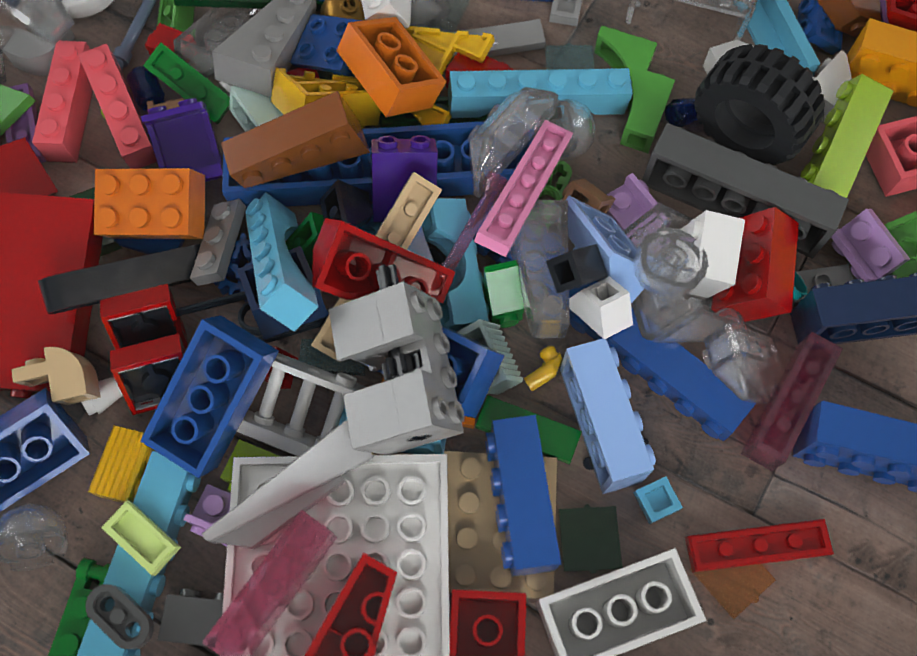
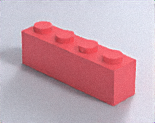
M56 41L32 140L34 146L48 162L77 163L93 93L92 86L78 54L90 50L88 44L84 41Z
M107 43L78 54L121 157L130 169H140L157 162L147 127L142 123L141 114L120 65Z

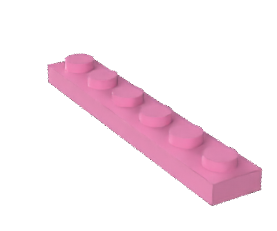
M547 120L543 122L478 230L474 240L475 243L504 257L507 256L568 146L573 132Z

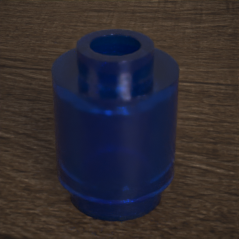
M144 66L135 67L128 73L127 82L135 102L144 111L148 110V101L153 100L155 105L165 102V93L158 77Z

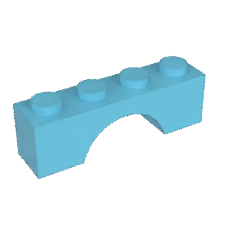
M437 198L421 226L426 241L443 252L450 264L451 270L456 272L444 303H440L443 317L440 321L442 325L458 332L479 319L489 322V308L484 299L483 277L478 267L476 257L477 246L472 236L470 226L471 215L467 210L466 200Z

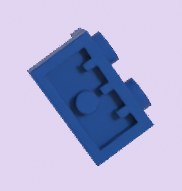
M802 0L798 7L797 20L809 43H813L831 55L839 52L842 48L843 32L835 28L817 0Z

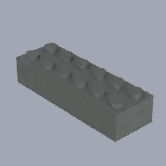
M669 123L666 124L652 151L642 181L646 183L648 188L701 211L708 210L740 218L776 207L799 223L797 252L812 259L837 231L849 201L848 198L840 196L833 190L821 188L809 183L802 177L790 175L778 170L771 164L759 162L747 157L742 152L733 151L717 144L711 139L702 138L688 132L683 127L674 126Z

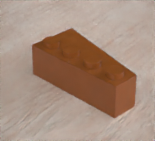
M338 91L221 142L229 175L243 188L256 186L370 153L360 121Z

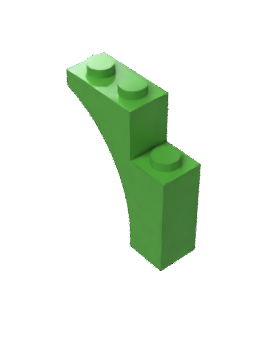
M601 26L594 53L606 61L612 69L629 68L633 91L628 104L627 123L620 144L649 153L675 79L648 71L656 50V42L621 32L618 29Z

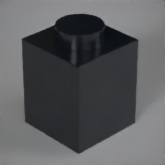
M597 244L571 250L546 261L557 294L608 277Z

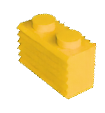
M113 425L89 487V493L124 503L126 500L134 501L151 452L155 451L140 442L144 434L143 432Z

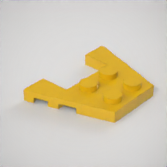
M410 26L406 29L441 75L444 73L455 52L483 63L495 42L494 36L490 33L471 35L468 31L457 30L456 33L441 32L437 28ZM433 105L430 109L411 112L422 125L448 124L452 118L450 112L436 105Z

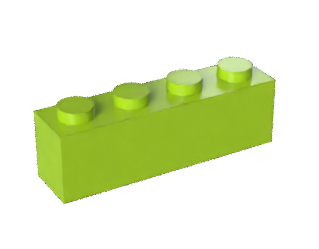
M864 74L845 81L836 93L838 100L834 108L827 114L824 120L826 127L812 147L814 154L810 163L803 168L800 177L806 179L809 183L824 189L833 190L840 196L847 198L894 91Z

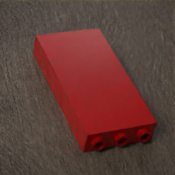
M0 192V391H11L10 397L28 399L33 393H38L44 388H47L50 392L49 382L31 387L13 383L11 370L25 366V361L45 358V347H58L83 357L85 355L92 305L48 315L38 281L49 276L99 265L103 236L94 235L95 199Z

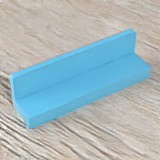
M787 0L733 1L755 45H768V49L772 50L774 48L781 49L790 58L793 55L800 60L799 64L803 68L808 67L814 76L821 63Z

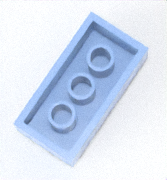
M599 339L567 348L560 367V372L580 430L582 431L587 451L591 457L602 494L642 483L654 470L653 465L656 464L651 446L649 444L645 445L641 435V431H643L641 417L637 411L633 412L630 405L631 391L626 379H621L617 369L619 367L618 354L614 347H609L607 339Z

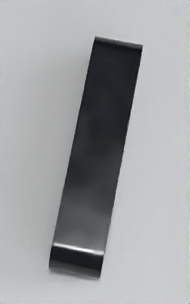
M201 244L40 279L38 284L47 313L50 315L99 304L102 299L167 283L171 287L192 282L190 276Z

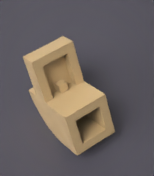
M45 347V358L30 359L25 361V366L11 369L13 383L31 387L49 382L51 399L55 403L71 405L101 398L98 377L93 365L85 357L62 348Z

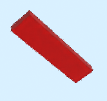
M825 519L685 537L692 573L823 557L834 554Z

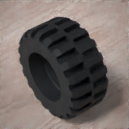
M752 44L728 50L717 61L696 90L695 112H697L699 123L704 125L705 133L708 136H712L717 144L733 151L742 152L747 157L764 164L777 165L795 158L819 126L825 113L824 94H820L822 92L818 80H813V73L808 67L803 68L799 64L800 60L793 55L790 58L781 49H768V45L758 44L753 47Z

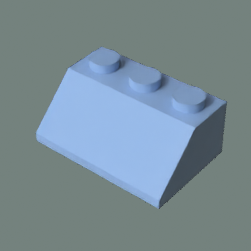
M569 195L565 200L567 236L575 245L573 250L597 244L608 277L610 276L630 292L632 303L658 273L611 216Z

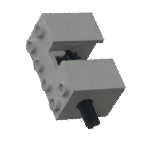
M396 265L379 266L378 270H376L379 291L328 310L337 360L352 359L367 364L372 372L382 369L385 382L343 395L352 449L392 455L464 433L462 425L464 411L456 397L455 387L457 386V378L449 364L447 353L450 351V345L441 326L440 319L443 317L440 303L436 298L405 282L399 283Z

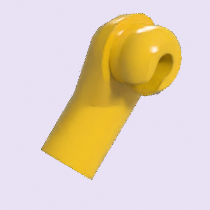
M552 345L540 351V357L544 361L542 366L524 377L531 391L544 385L557 374L562 356L560 352L557 353L556 348Z

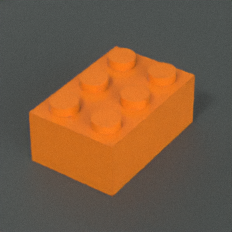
M397 17L348 22L336 51L384 116L391 117L432 108L447 81Z
M190 168L95 169L94 235L112 239H203L205 226L204 174Z

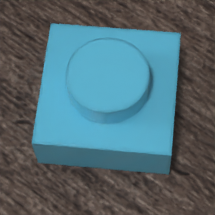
M666 476L633 492L649 525L683 508Z

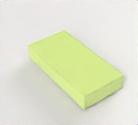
M126 500L101 527L153 576H156L181 548L129 500Z

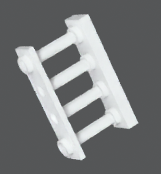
M278 353L271 366L273 368L259 412L254 413L248 410L237 432L296 456H301L338 427L345 407L343 395L364 389L366 386L356 383L357 378L349 374L337 373L335 375ZM285 372L304 379L290 424L286 425L274 421L275 418L272 416ZM316 385H320L335 391L321 436L315 437L305 433L303 425Z

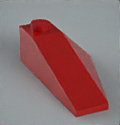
M325 218L313 248L312 287L345 300H355L379 291L376 270L381 265L389 266L394 264L397 268L399 283L405 282L436 298L439 303H444L456 272L341 220Z

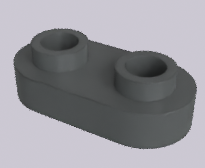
M110 584L100 585L93 589L87 597L86 613L88 617L118 647L135 650L142 648L150 641L154 632L152 618L122 588ZM113 598L115 605L108 612L105 604L108 599ZM138 623L140 625V632L137 636L133 637L130 629L133 624Z

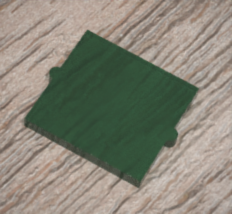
M586 504L583 508L558 510L564 572L589 571L591 574H595L597 570L623 568L616 506L591 507L589 504Z

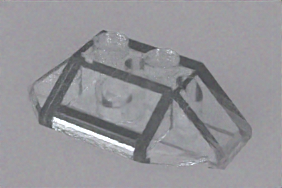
M525 87L509 95L501 105L496 104L491 109L488 119L481 126L477 125L469 134L468 141L473 193L476 197L479 198L534 138L545 120L549 121L556 113L558 94L552 91Z
M730 322L724 324L703 339L706 350H703L705 364L719 380L741 401L762 405L770 403L777 386V377H780L783 371L773 338Z

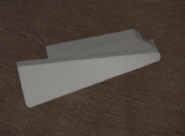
M346 420L205 530L202 536L210 543L256 549L343 485L345 480L341 475L370 461L374 457L371 452L352 449L348 421Z

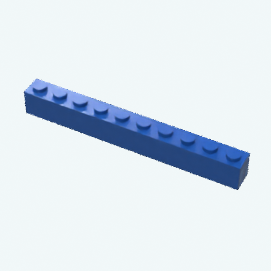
M490 210L471 228L473 240H475L477 232ZM523 225L506 257L476 243L477 252L483 256L488 255L496 261V264L516 260L520 283L527 292L539 295L545 300L546 306L551 311L563 314L570 320V324L582 334L587 333L594 340L603 339L566 305L568 299L598 281L557 294L546 261L562 253L534 231ZM631 307L633 325L607 338L609 347L615 348L622 366L631 374H638L645 379L653 392L661 396L665 395L674 402L675 408L681 414L693 417L698 421L706 434L712 438H719L725 441L733 434L756 403Z

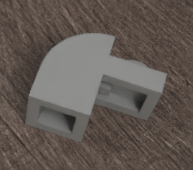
M54 14L38 36L18 28L2 48V51L15 68L32 75L46 76L49 74L56 41H73L75 35L65 19Z

